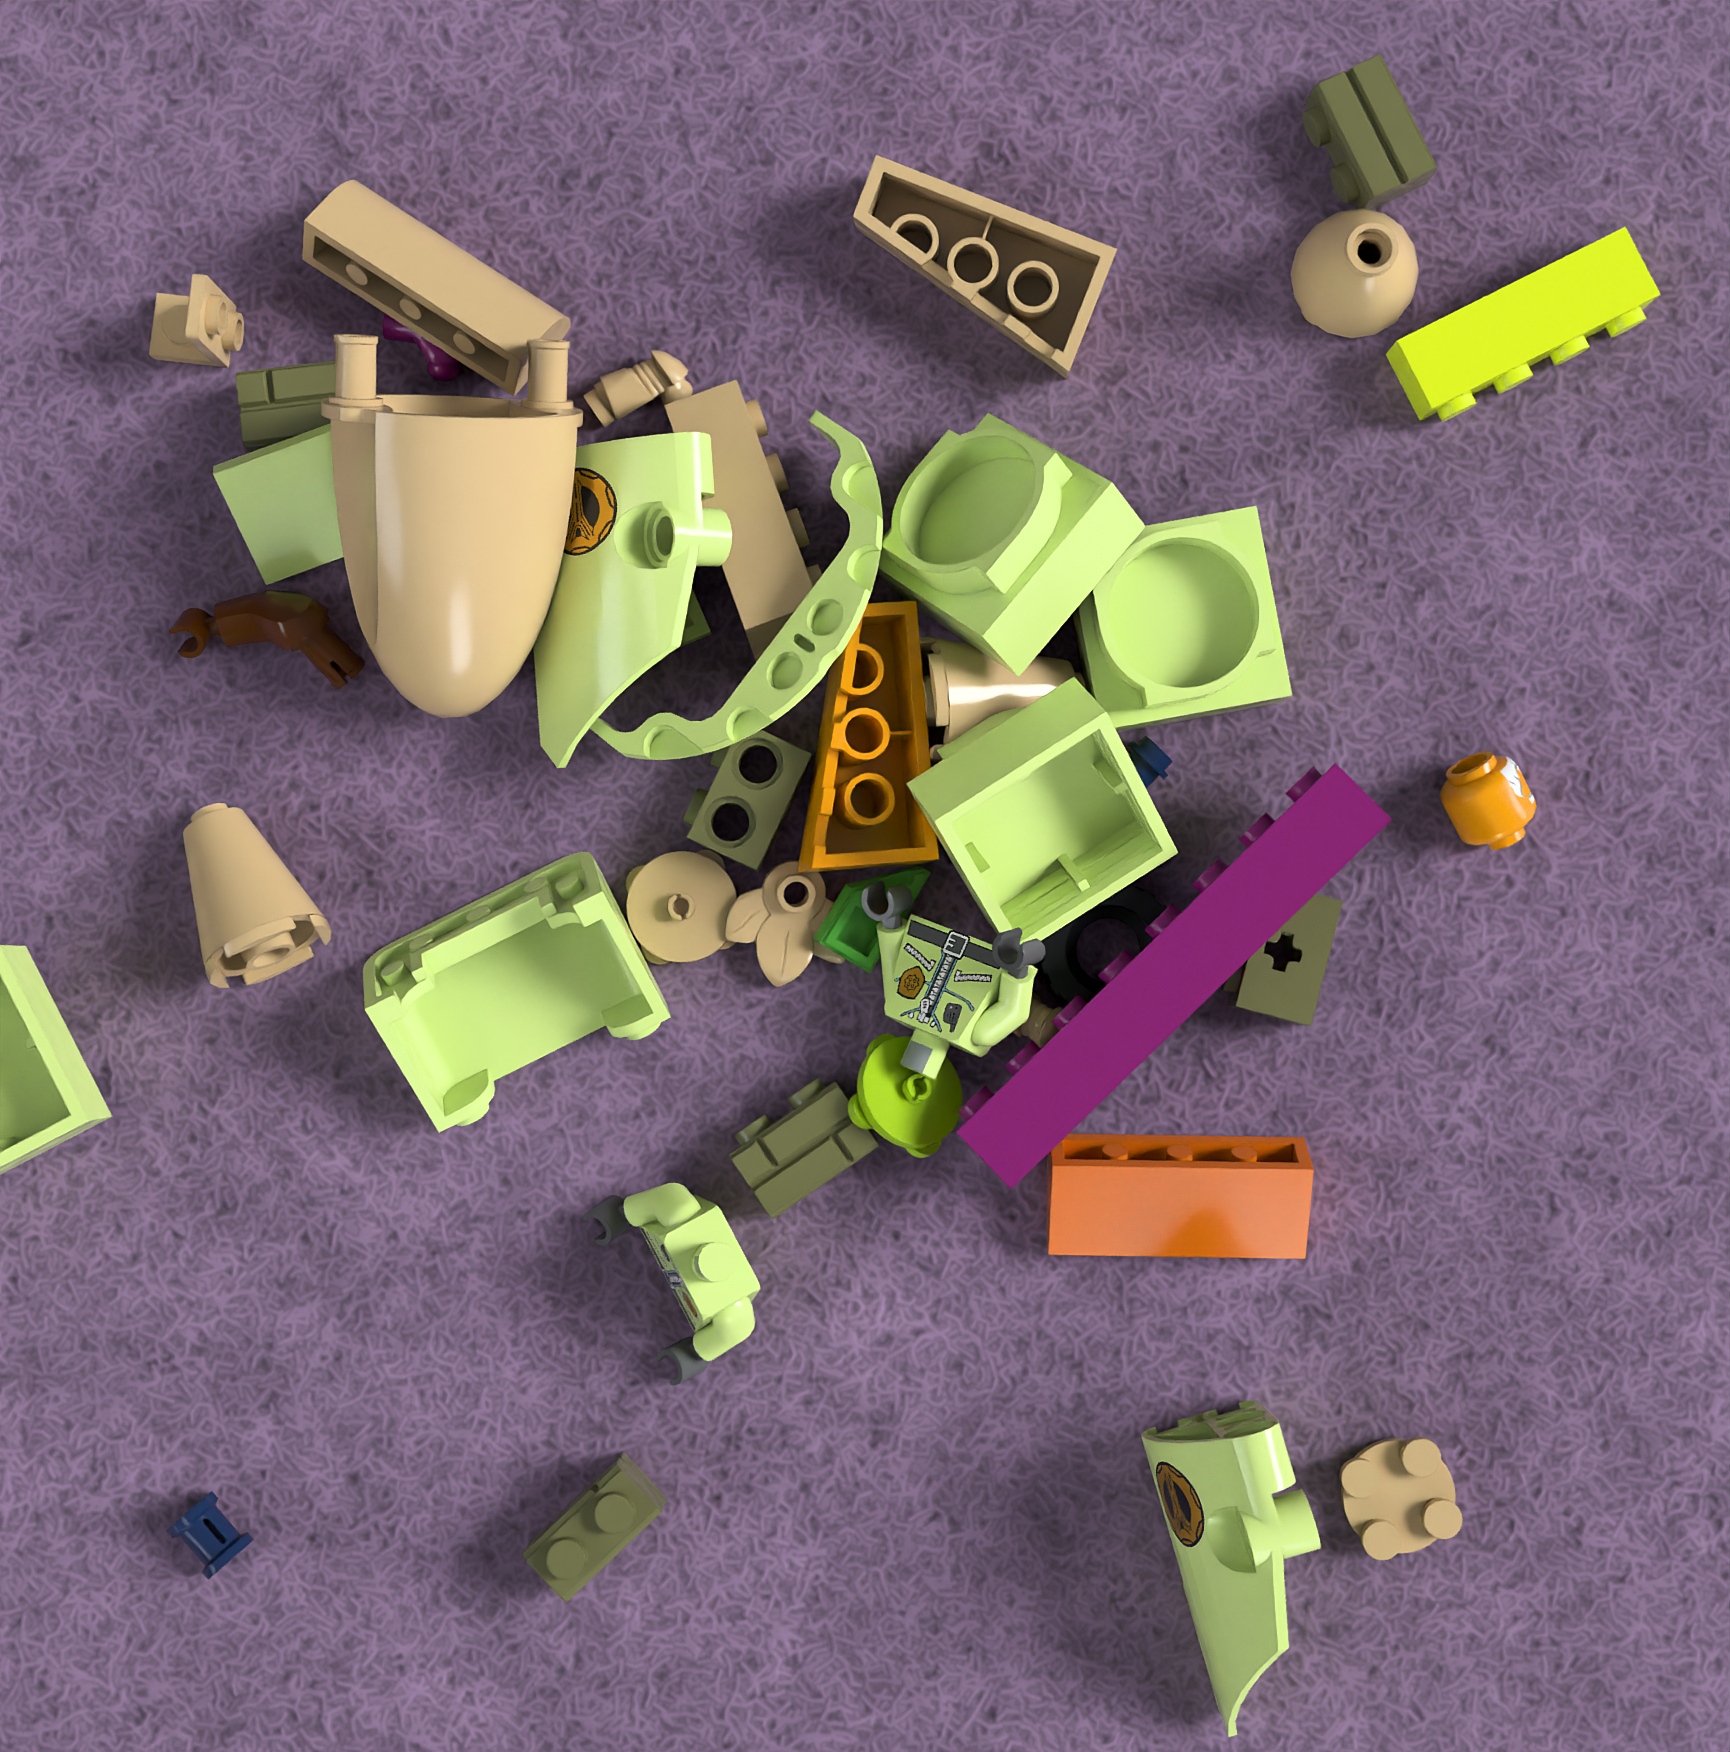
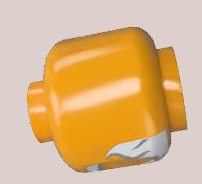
M1482 751L1459 760L1447 770L1445 775L1448 780L1443 784L1439 796L1453 826L1464 843L1476 846L1488 844L1490 849L1499 850L1513 845L1524 837L1526 832L1523 827L1533 818L1537 805L1519 767L1511 758L1494 756L1492 751Z

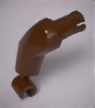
M270 589L225 600L215 604L214 616L199 608H189L180 615L169 631L170 634L186 631L194 636L185 640L178 650L179 655L185 658L199 656L212 637L219 634L227 647L268 641L282 650L290 649L292 652L300 650L331 682V685L336 690L347 684L348 681L344 678L347 674L353 679L366 663L327 624L330 619L327 615L329 609L308 595L297 592Z

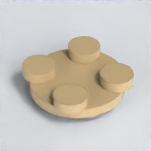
M701 850L697 853L687 851L670 852L653 859L646 865L634 868L628 874L626 879L628 922L634 936L641 944V951L644 957L651 963L661 965L671 961L681 963L698 961L712 955L719 949L730 948L736 943L725 938V923L729 908L737 899V893L732 880L725 872L724 860L716 852L711 850Z
M1416 1436L1410 1439L1389 1438L1374 1442L1361 1450L1354 1458L1346 1461L1340 1469L1339 1480L1344 1514L1350 1526L1360 1536L1362 1547L1374 1559L1388 1560L1397 1553H1411L1421 1550L1437 1539L1452 1538L1462 1527L1463 1518L1460 1509L1455 1505L1456 1493L1452 1476L1447 1466L1441 1460L1439 1448L1426 1437Z

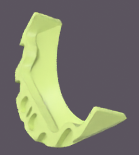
M817 410L814 411L808 422L841 454L838 465L832 474L830 488L833 498L847 512L849 517L850 531L846 543L723 707L712 717L703 721H689L673 713H658L649 717L636 730L626 733L618 731L598 717L590 729L624 756L646 760L687 758L722 749L757 733L788 712L820 682L832 663L843 652L855 632L866 609L879 566L883 535L881 494L872 461L863 442Z

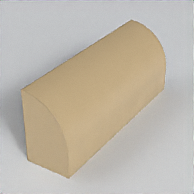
M356 180L346 181L336 187L304 220L302 260L433 345L441 348L447 354L512 396H515L528 381L527 339L562 340L571 327L570 319Z

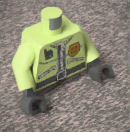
M879 881L865 888L862 893L861 902L865 913L871 919L880 921L876 927L881 955L884 998L886 1001L884 1005L885 1015L914 1030L900 1065L935 1080L950 1046L977 1057H982L988 1053L991 1046L999 1043L1027 1021L1030 1014L1033 981L1038 971L1032 965L1043 959L1045 946L1037 938L1023 942L1020 945L1022 930L1019 927L1001 932L995 937L993 944H989L912 914L907 921L901 918L900 913L906 911L912 904L913 896L911 890L903 884H898L889 888L886 898V886L884 882Z
M667 1183L628 1196L625 1200L617 1195H611L584 1214V1220H588L591 1217L597 1218L606 1229L605 1232L594 1239L598 1245L609 1244L632 1227V1225L639 1226L695 1333L694 1336L686 1337L661 1349L656 1356L658 1362L670 1356L677 1365L678 1375L669 1381L670 1385H678L700 1374L707 1368L708 1361L719 1357L751 1334L755 1326L751 1302L761 1288L717 1204L698 1195H692L684 1185Z

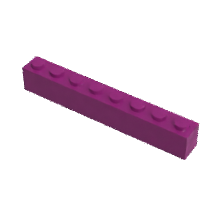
M1336 763L1324 775L1313 766L1285 793L1294 802L1289 809L1276 821L1267 812L1261 816L1238 839L1247 849L1230 866L1219 857L1192 884L1200 895L1183 912L1172 903L1145 929L1154 939L1136 957L1125 949L1098 975L1106 986L1089 1003L1080 995H1077L1051 1021L1060 1031L1042 1049L1031 1040L1004 1066L1013 1075L1004 1086L994 1094L985 1085L958 1111L966 1122L956 1133L1010 1189L1027 1175L1392 820Z

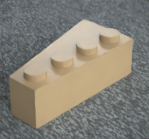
M876 155L853 214L856 229L1067 379L1117 249Z
M736 379L668 403L664 407L674 433L700 432L709 434L711 437L715 496L703 500L702 507L721 508L726 512L730 520L732 545L729 556L725 563L722 564V568L757 662L822 576L818 564L807 568L805 566L799 548L810 545L801 516L797 508L785 512L779 493L788 490L789 486L777 453L768 456L764 455L758 438L769 435L762 411L756 398L744 401Z

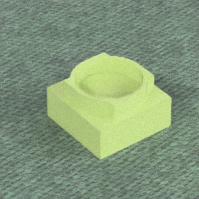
M987 413L973 431L958 435L948 429L908 477L897 497L892 514L891 528L882 537L877 573L904 601H916L917 610L1019 677L1145 528V525L1111 481Z
M1257 506L1146 525L1072 613L1086 690L1105 709L1117 733L1279 704L1292 696Z
M1072 677L1027 707L1003 711L980 722L949 744L947 743L937 750L942 759L941 762L906 783L985 919L997 935L1019 927L1022 930L1020 945L1035 938L1042 941L1178 853L1107 712L1075 677Z
M0 945L1 1175L112 1117L27 947L16 945Z

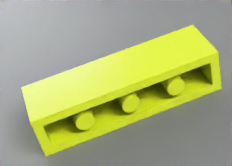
M1625 226L1397 340L1386 353V356L1419 420L1421 421L1438 413L1441 421L1444 422L1475 406L1477 403L1473 394L1491 385H1494L1498 394L1528 380L1533 376L1529 366L1549 356L1554 366L1581 354L1590 347L1586 338L1605 328L1610 337L1613 338L1646 320L1642 310L1661 294Z

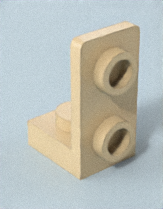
M193 274L190 296L157 293L149 355L156 360L229 368L231 351H239L243 343L244 320L242 314L236 312V305L207 275Z

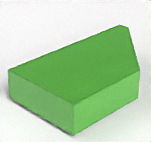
M912 866L845 884L814 935L813 940L870 974L881 957L876 927L880 921L871 919L865 913L861 902L863 891L869 885L882 881L886 886L885 894L887 898L889 888L903 884L911 890L913 904L931 873L919 866ZM910 907L906 911L900 913L901 918L905 917Z

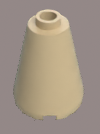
M935 637L919 638L931 765H936L942 761L937 752L939 748L954 741L985 719L1003 711L1027 707L1072 677H1075L1085 688L1082 674L1074 672L1071 663L1067 660L1037 655L1018 677L968 643Z
M215 803L199 809L191 816V823L183 831V839L203 965L210 984L219 988H230L225 977L238 975L243 976L246 985L259 983L312 958L314 955L310 944L319 937L325 946L331 940V928L327 919L242 809L236 807L228 808L225 803Z

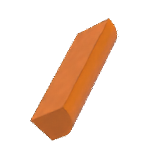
M1069 1133L1048 1153V1255L1305 1259L1314 1174L1305 1138Z

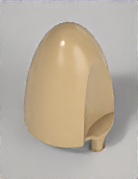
M334 334L335 395L321 400V415L331 419L333 477L345 567L359 624L366 642L383 673L409 702L425 713L441 718L468 716L480 711L500 695L520 671L544 624L558 579L572 503L577 428L583 425V411L573 407V401L567 400L568 348H570V341L527 339L528 398L520 400L461 395L376 394V344H378V336Z

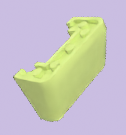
M589 852L573 853L560 858L389 943L374 953L363 967L364 1009L439 1133L454 1125L465 1126L479 1120L489 1109V1102L495 1092V1080L604 1026L607 1027L613 1037H627L629 1040H638L650 1035L660 1026L661 1022L671 1018L667 1003L601 870Z

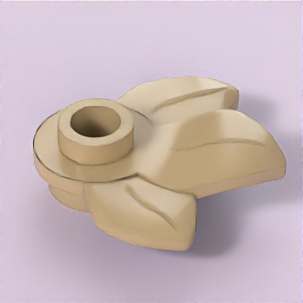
M788 860L777 864L766 875L762 887L740 894L729 908L725 923V938L727 940L738 943H756V954L760 968L768 980L776 987L783 986L797 978L808 966L813 954L833 963L841 964L845 961V958L813 940L814 935L834 902L826 898L825 883L819 872L797 873L799 860ZM792 882H801L806 889L805 897L797 904H789L784 899V890Z

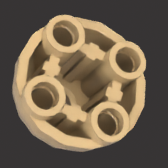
M1362 208L1335 213L1315 225L1296 249L1290 274L1294 298L1308 322L1330 334L1357 338L1375 335L1396 323L1414 296L1419 269L1415 245L1405 229L1384 213ZM1361 250H1366L1368 258L1374 264L1362 262L1358 257V253Z

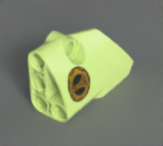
M700 432L668 433L618 439L576 447L572 503L561 566L549 610L533 645L540 745L557 768H566L578 742L617 696L644 672L681 646L696 566L719 567L725 563L729 556L732 545V529L726 512L721 508L702 507L703 500L715 496L711 437L709 434Z
M1255 1400L1239 1402L1240 1409L1218 1415L1215 1409L1177 1420L1179 1427L1158 1433L1156 1427H1153L1141 1434L1182 1575L1185 1595L1217 1706L1228 1737L1237 1735L1235 1721L1240 1706L1251 1687L1262 1673L1289 1648L1284 1559L1321 1549L1316 1523L1304 1491L1299 1489L1272 1497L1273 1493L1292 1486L1296 1483L1279 1421L1260 1402Z

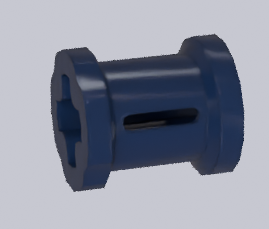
M213 1491L166 1530L172 1538L180 1536L205 1565L202 1573L208 1580L254 1540L248 1532L240 1534L217 1508L216 1502L218 1497Z

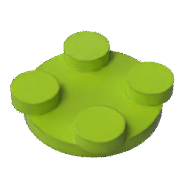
M882 1034L873 1039L867 1047V1056L862 1062L858 1074L857 1093L848 1102L849 1117L857 1127L865 1130L874 1129L889 1142L906 1148L911 1155L917 1158L928 1157L939 1150L942 1139L954 1129L959 1120L960 1114L958 1111L962 1108L963 1095L958 1074L946 1056L935 1080L900 1065L911 1037H896L891 1034Z

